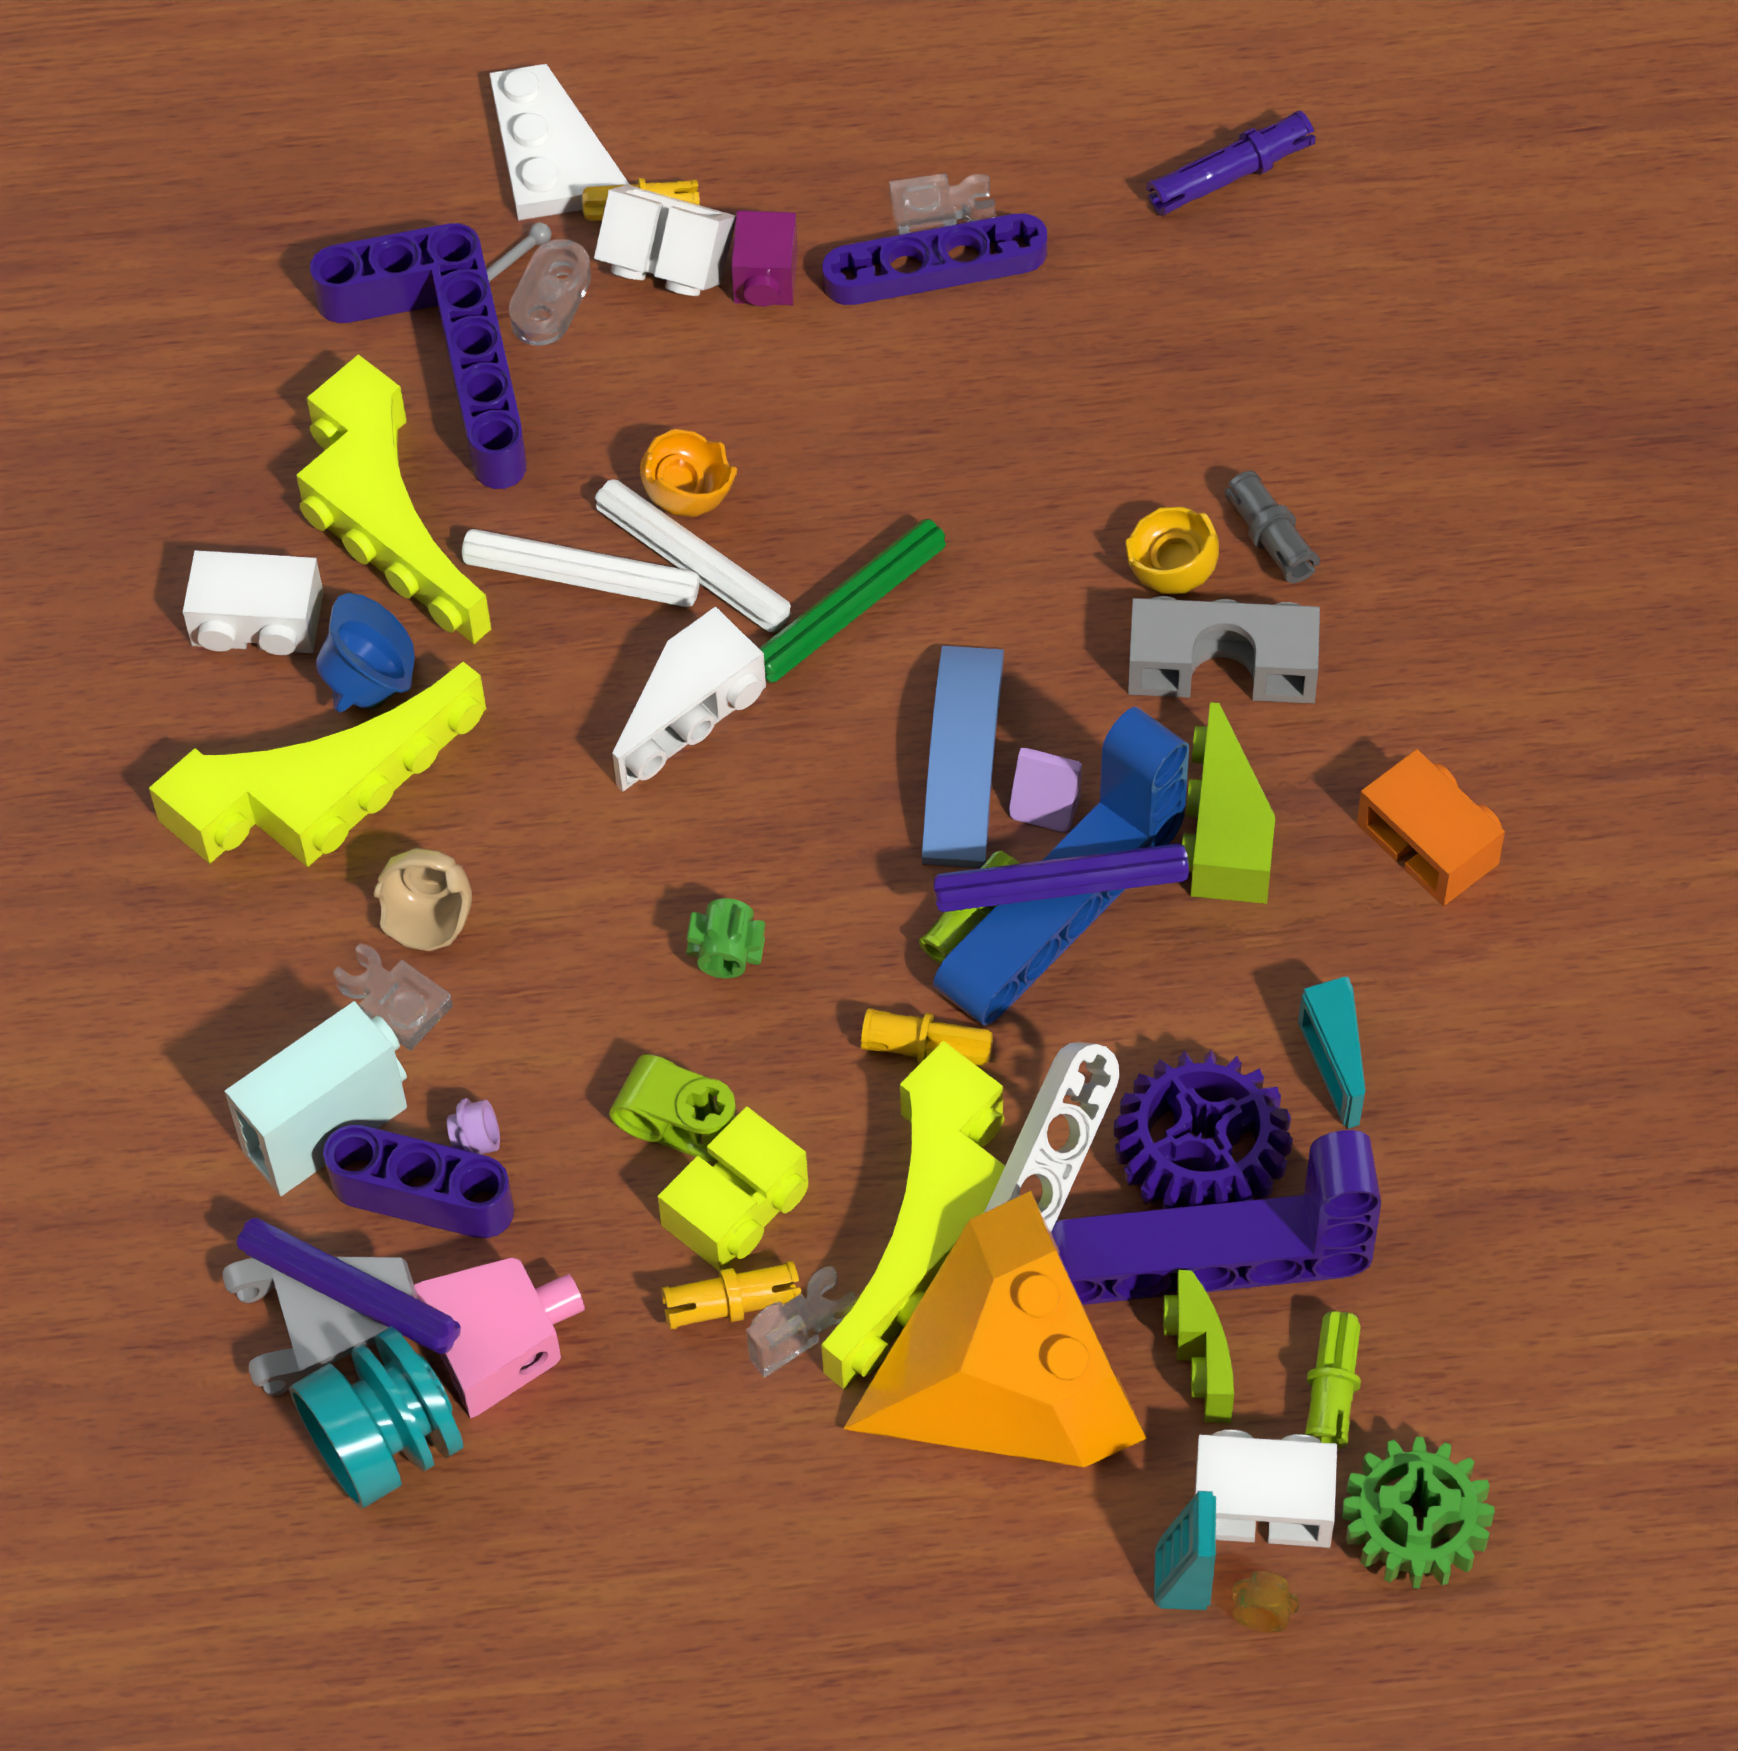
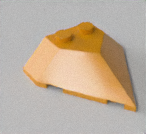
M1032 1191L968 1221L843 1428L844 1430L1079 1467H1087L1147 1439L1118 1376H1115L1059 1256L1060 1251Z

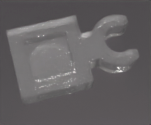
M947 173L889 181V195L898 235L956 225L957 219L964 218L968 222L995 217L994 199L974 200L977 197L990 196V180L988 175H971L965 178L959 185L949 186Z
M359 944L355 948L358 962L368 969L361 975L353 976L342 968L337 967L333 971L337 988L347 997L353 999L364 998L359 1006L370 1019L377 1015L382 1017L396 1035L399 1043L411 1051L453 1007L451 994L403 960L388 972L382 967L381 958L375 949L365 944Z

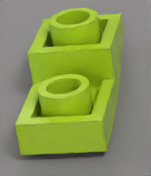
M1178 1270L1177 1294L1164 1295V1335L1176 1336L1177 1360H1191V1398H1204V1423H1231L1234 1402L1233 1370L1222 1324L1206 1290L1193 1271Z

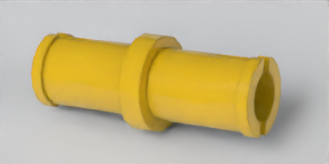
M789 1261L783 1265L736 1274L735 1270L730 1268L720 1270L719 1278L670 1288L669 1286L662 1287V1302L669 1308L664 1309L669 1329L673 1330L679 1326L727 1317L729 1323L744 1320V1313L791 1303H801V1288L796 1287L795 1283H791L799 1281L793 1261Z

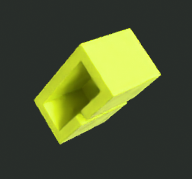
M747 1106L707 1146V1152L717 1159L718 1162L712 1167L701 1157L697 1156L658 1195L661 1226L718 1271L723 1270L735 1257L742 1259L749 1255L760 1242L764 1234V1227L780 1211L788 1213L795 1208L808 1188L806 1151Z

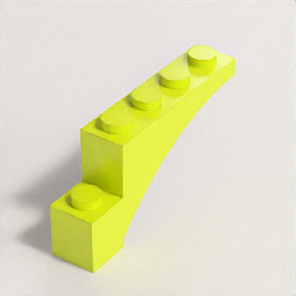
M358 354L307 397L312 422L310 431L316 442L325 451L296 475L302 500L299 504L301 512L316 529L320 531L328 529L339 537L347 551L358 562L364 565L370 562L382 571L389 584L397 593L405 598L413 596L425 605L433 619L444 630L451 633L456 630L475 644L491 630L486 595L453 565L433 541L417 515L399 470L398 429L407 422L401 387Z
M462 662L431 687L393 710L356 727L314 741L268 751L228 755H203L194 748L149 787L158 821L209 864L225 850L229 851L238 847L245 840L250 829L256 824L306 867H309L323 853L329 854L335 851L344 842L349 830L367 814L380 811L389 802L394 791L411 775L422 773L429 768L436 759L438 752L458 734H465L475 727L486 710L481 675Z
M944 1040L900 1084L901 1115L911 1122L912 1153L906 1192L893 1235L875 1274L855 1305L821 1345L823 1373L842 1389L858 1374L865 1377L872 1373L882 1362L889 1348L888 1343L907 1324L968 1221L985 1212L1005 1168L1004 1164L982 1148L996 1136L1004 1122L1003 1086Z

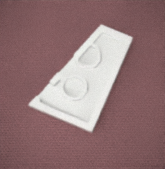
M547 64L490 73L492 92L518 221L583 210L582 194L583 189L586 187L630 185Z

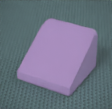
M1021 748L1018 755L1009 806L1010 818L1058 832H1067L1071 827L1081 798L1082 763L1029 748Z

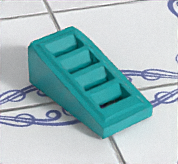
M1345 976L1304 989L1301 996L1298 1024L1343 1126L1346 1125L1347 1129L1360 1125L1366 1090L1353 986L1351 985L1350 978Z
M1198 1491L1164 1532L1155 1548L1154 1603L1159 1608L1207 1610V1606H1210L1216 1556V1496H1213V1491Z

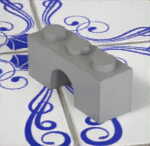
M1167 596L1151 599L1133 598L1128 695L1190 698L1191 678L1195 669L1209 659L1230 658L1243 664L1250 672L1253 680L1252 701L1315 704L1319 665L1320 607L1301 606L1293 602L1269 605L1239 603L1230 599L1203 602L1182 601Z

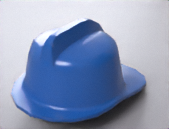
M353 593L338 596L331 610L329 634L318 654L315 664L323 681L333 690V708L338 712H343L352 705L365 709H375L384 704L395 693L408 692L412 686L415 659L414 646L404 626L390 611L378 602L364 595Z

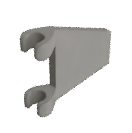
M335 1257L418 1299L408 1264L403 1258ZM254 1258L232 1263L225 1267L222 1272L226 1290L231 1294L237 1293L238 1299L243 1303L255 1302L264 1297L271 1289L276 1288L293 1348L262 1354L252 1359L249 1363L252 1382L256 1386H263L264 1391L268 1395L277 1396L287 1392L291 1385L300 1381L305 1375L350 1355L351 1351L357 1346L363 1344L368 1347L376 1343L375 1336L388 1329V1327Z

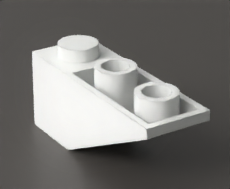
M716 606L667 641L612 753L616 785L622 792L638 780H647L656 775L668 758L688 744L695 745L709 735L716 723L735 709L742 710L750 706L760 696L762 690L766 688L764 653Z

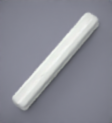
M611 479L607 481L603 488L598 490L595 496L598 511L678 568L696 572L699 575V583L766 631L778 632L783 624L788 622L791 616L789 601L623 483Z
M477 529L468 530L462 544L463 562L468 565L684 607L693 606L699 592V575L694 571Z

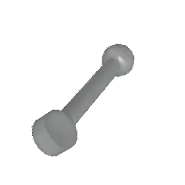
M544 223L534 224L529 229L528 237L487 268L489 282L535 245L542 246L547 244L552 234L548 225Z

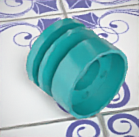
M392 1326L375 1336L377 1349L385 1366H382L374 1354L365 1345L361 1344L351 1351L355 1370L360 1381L351 1385L346 1377L329 1363L289 1388L295 1407L314 1444L343 1490L360 1510L402 1485L399 1470L393 1457L399 1451H402L407 1459L422 1472L434 1466L432 1453L424 1436L430 1440L437 1451L445 1458L464 1448L461 1434L452 1415V1405L442 1384L423 1356L419 1353L417 1354L400 1332Z

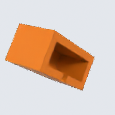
M1418 749L1414 750L1361 790L1357 825L1395 861L1414 848L1418 853L1405 863L1404 870L1443 907L1499 865L1505 831L1502 829L1497 816L1487 806L1475 804L1458 788L1454 776L1446 767L1439 763L1433 764Z

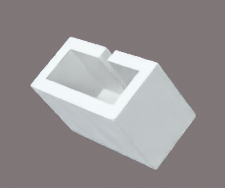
M631 185L610 189L594 259L611 263V272L618 276L644 280L646 272L653 273L655 277L666 279L665 288L690 296H699L701 290L715 287L722 282L736 216Z
M194 551L183 608L191 645L205 647L213 651H227L232 648L246 649L247 643H257L258 650H264L275 655H287L292 652L313 653L324 593L317 559L311 557Z
M1222 1430L1214 1433L1213 1436L1199 1435L1195 1495L1198 1491H1213V1496H1216V1540L1254 1542L1256 1521L1269 1522L1268 1544L1330 1548L1335 1516L1337 1444L1322 1443L1313 1436L1300 1434L1289 1435L1282 1440L1256 1439L1250 1434L1238 1430Z

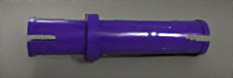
M1298 110L1292 113V115L1258 131L1252 127L1240 133L1239 140L1186 164L1167 175L1147 182L1146 190L1149 192L1156 191L1148 194L1149 200L1155 211L1160 216H1165L1171 211L1220 189L1255 171L1258 175H1261L1271 170L1274 162L1305 147L1314 145L1316 141L1315 136L1312 134L1306 136V134L1314 132L1312 124L1308 117Z

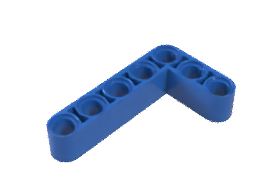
M1134 706L1124 712L1113 724L1103 742L1100 802L1042 861L1169 845L1178 833L1185 816L1189 744L1138 707ZM1125 889L997 905L944 959L934 977V989L983 1026L994 1023Z

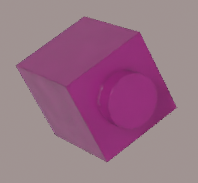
M737 211L732 257L734 303L753 304L762 307L793 305L798 254L796 213Z

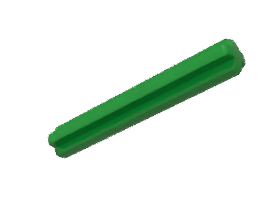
M929 518L921 520L762 645L759 649L764 653L766 682L773 683L778 681L943 550L946 545V535L941 527L937 526Z

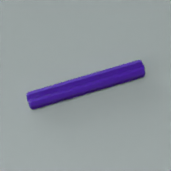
M1170 844L943 873L934 877V897L938 910L948 912L1183 882L1188 879L1189 862L1184 845Z
M252 1218L246 1221L243 1231L237 1236V1247L244 1251L246 1255L388 1328L394 1327L400 1334L439 1354L448 1353L452 1349L454 1341L460 1336L461 1326L451 1316L259 1218Z

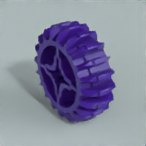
M1212 1049L1205 1055L1203 1063H1193L1192 1058L1184 1050L1181 1056L1178 1057L1177 1068H1172L1159 1058L1157 1064L1154 1065V1078L1138 1074V1077L1134 1080L1133 1093H1124L1120 1101L1119 1112L1122 1115L1118 1116V1119L1114 1121L1113 1135L1118 1141L1115 1144V1158L1118 1164L1126 1165L1124 1179L1128 1186L1142 1185L1141 1198L1144 1200L1145 1205L1160 1198L1164 1199L1163 1209L1251 1201L1253 1196L1268 1199L1273 1191V1180H1281L1286 1173L1287 1160L1285 1158L1291 1153L1293 1138L1287 1132L1290 1129L1291 1122L1288 1109L1279 1108L1281 1094L1278 1091V1087L1263 1088L1264 1075H1262L1260 1068L1242 1075V1063L1238 1056L1229 1061L1225 1067L1216 1064L1217 1058ZM1171 1111L1174 1115V1126L1166 1130L1164 1139L1153 1143L1149 1134L1152 1127L1161 1116ZM1251 1130L1256 1143L1246 1157L1235 1163L1232 1158V1146L1239 1143L1240 1135Z

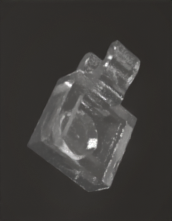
M833 1266L824 1267L812 1275L808 1282L806 1298L801 1293L786 1304L776 1302L769 1305L753 1319L751 1327L746 1329L749 1359L764 1378L818 1343L819 1332L833 1324L840 1323L855 1305L857 1297L853 1292L844 1295L843 1298L837 1301H830L822 1296L826 1290L831 1289L837 1284V1272Z

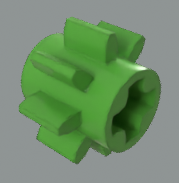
M729 898L713 900L707 905L705 915L697 912L691 913L686 938L688 940L686 954L687 956L698 957V967L710 976L723 979L736 978L745 972L746 962L755 965L761 964L766 923L760 920H753L754 911L744 902Z

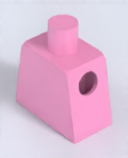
M512 1257L429 1279L414 1285L418 1300L451 1316L461 1326L460 1336L454 1341L452 1349L448 1353L439 1355L470 1419L483 1413L555 1366L561 1359V1354L553 1324L585 1311L580 1292L570 1274L534 1288L520 1259Z

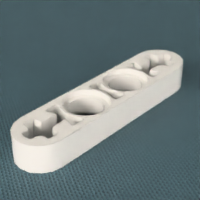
M1074 1042L1060 1049L1051 1064L985 1212L1019 1197L1021 1185L1025 1179L1035 1174L1040 1179L1043 1191L1038 1206L1050 1232H1052L1118 1084L1120 1076L1119 1064L1115 1055L1107 1047L1093 1043ZM1081 1062H1087L1086 1069L1093 1074L1089 1084L1084 1083L1085 1077L1078 1072ZM1064 1096H1071L1070 1100L1080 1102L1081 1106L1063 1103ZM1062 1114L1067 1119L1070 1134L1064 1147L1055 1151L1050 1147L1047 1140V1130L1052 1119Z

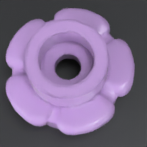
M468 1098L462 1099L456 1106V1113L449 1115L447 1118L448 1135L452 1147L480 1155L498 1151L500 1147L499 1126L489 1101L482 1100L471 1103Z

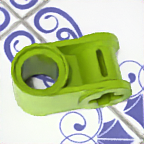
M642 1055L638 1057L614 1101L609 1116L620 1129L633 1137L648 1142H657L695 1158L699 1156L704 1161L712 1162L718 1160L707 1152V1146L735 1118L736 1105L733 1092L723 1082L678 1067L662 1057Z

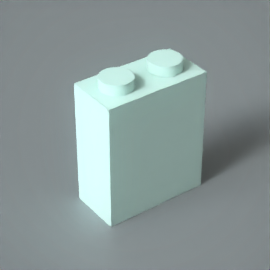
M355 1001L225 1090L242 1152L280 1197L326 1165L323 1156L324 1145L333 1132L348 1125H363L378 1129L407 1108L402 1082L407 1079V1075L395 1055V1050L400 1048L399 1041L382 1017L377 1015L370 1019Z

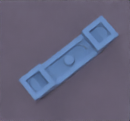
M942 646L931 733L922 864L981 868L986 863L990 794L1004 649Z

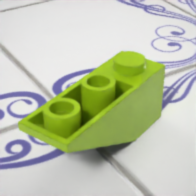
M1210 702L1208 726H1195L1192 763L1203 764L1202 780L1189 779L1186 817L1198 818L1196 834L1184 833L1182 844L1187 852L1189 872H1192L1191 897L1267 904L1275 815L1220 703Z

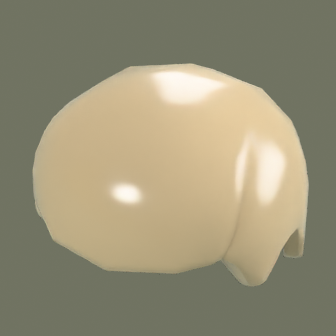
M416 848L390 858L378 877L379 883L374 891V897L379 899L381 906L380 926L382 930L406 948L431 952L450 946L463 929L472 905V889L463 867L456 864L453 857L441 851Z

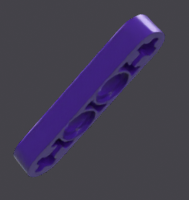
M1018 213L843 245L830 251L822 263L823 289L826 295L836 303L857 305L1028 273L1039 268L1047 257V228L1036 216ZM1023 239L1024 243L1030 246L1019 248L1018 243L1013 240ZM995 242V252H998V254L990 255V243ZM964 245L973 247L980 253L977 258L969 262L955 261L948 255L949 251L953 248ZM911 256L921 261L922 266L911 273H902L892 268L891 263L899 257ZM873 264H880V276H875V266H872ZM852 270V274L857 278L846 280L845 275L841 272Z

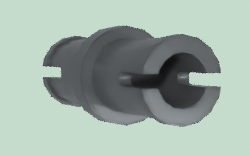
M1246 471L1234 477L1228 483L1231 488H1225L1224 494L1226 499L1233 504L1249 526L1248 536L1254 545L1258 548L1266 549L1289 583H1298L1309 578L1316 571L1313 566H1319L1320 558L1311 550L1295 528L1296 518L1290 509L1284 505L1277 504L1255 471Z

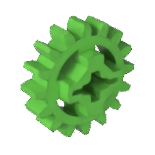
M1416 1437L1412 1451L1403 1453L1400 1445L1395 1440L1388 1441L1385 1454L1386 1460L1382 1461L1378 1456L1368 1452L1364 1456L1362 1471L1365 1475L1351 1473L1348 1479L1347 1492L1352 1497L1344 1498L1342 1518L1354 1522L1348 1525L1347 1543L1348 1545L1365 1543L1361 1564L1364 1567H1368L1381 1560L1386 1564L1384 1580L1389 1583L1397 1577L1399 1571L1409 1573L1412 1588L1419 1589L1424 1573L1431 1572L1441 1586L1448 1584L1451 1564L1467 1573L1472 1569L1475 1557L1472 1550L1484 1552L1487 1547L1490 1533L1484 1528L1492 1525L1494 1506L1482 1502L1488 1497L1490 1485L1488 1480L1470 1481L1475 1463L1470 1457L1456 1465L1449 1461L1451 1444L1445 1442L1436 1454L1426 1452L1424 1438ZM1403 1477L1394 1486H1386L1390 1481ZM1414 1494L1419 1496V1508H1422L1424 1517L1421 1531L1417 1530V1517L1413 1516L1412 1504ZM1442 1538L1451 1539L1444 1545L1431 1549Z

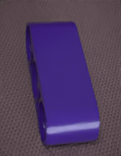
M348 1125L339 1128L329 1136L324 1145L323 1156L333 1193L340 1202L351 1207L475 1238L497 1236L506 1230L513 1220L514 1204L506 1169L499 1161L491 1157L363 1125ZM355 1161L369 1162V1165L362 1170L355 1172L344 1170L347 1165ZM428 1176L433 1178L424 1186L409 1187L406 1185L407 1182L415 1177ZM479 1192H492L496 1194L489 1201L483 1203L469 1201L470 1197Z

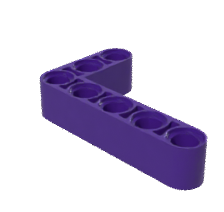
M451 223L332 245L323 248L315 254L310 263V273L316 303L320 314L329 321L349 323L438 306L473 472L480 483L493 489H505L517 484L527 471L522 426L480 239L477 233L469 226Z
M1341 1130L1325 1134L1313 1141L1309 1151L1304 1195L1056 1221L1051 1234L1082 1305L1176 1295L1178 1270H1192L1206 1292L1354 1276L1368 1269L1372 1263L1381 1209V1196L1371 1140L1364 1132Z

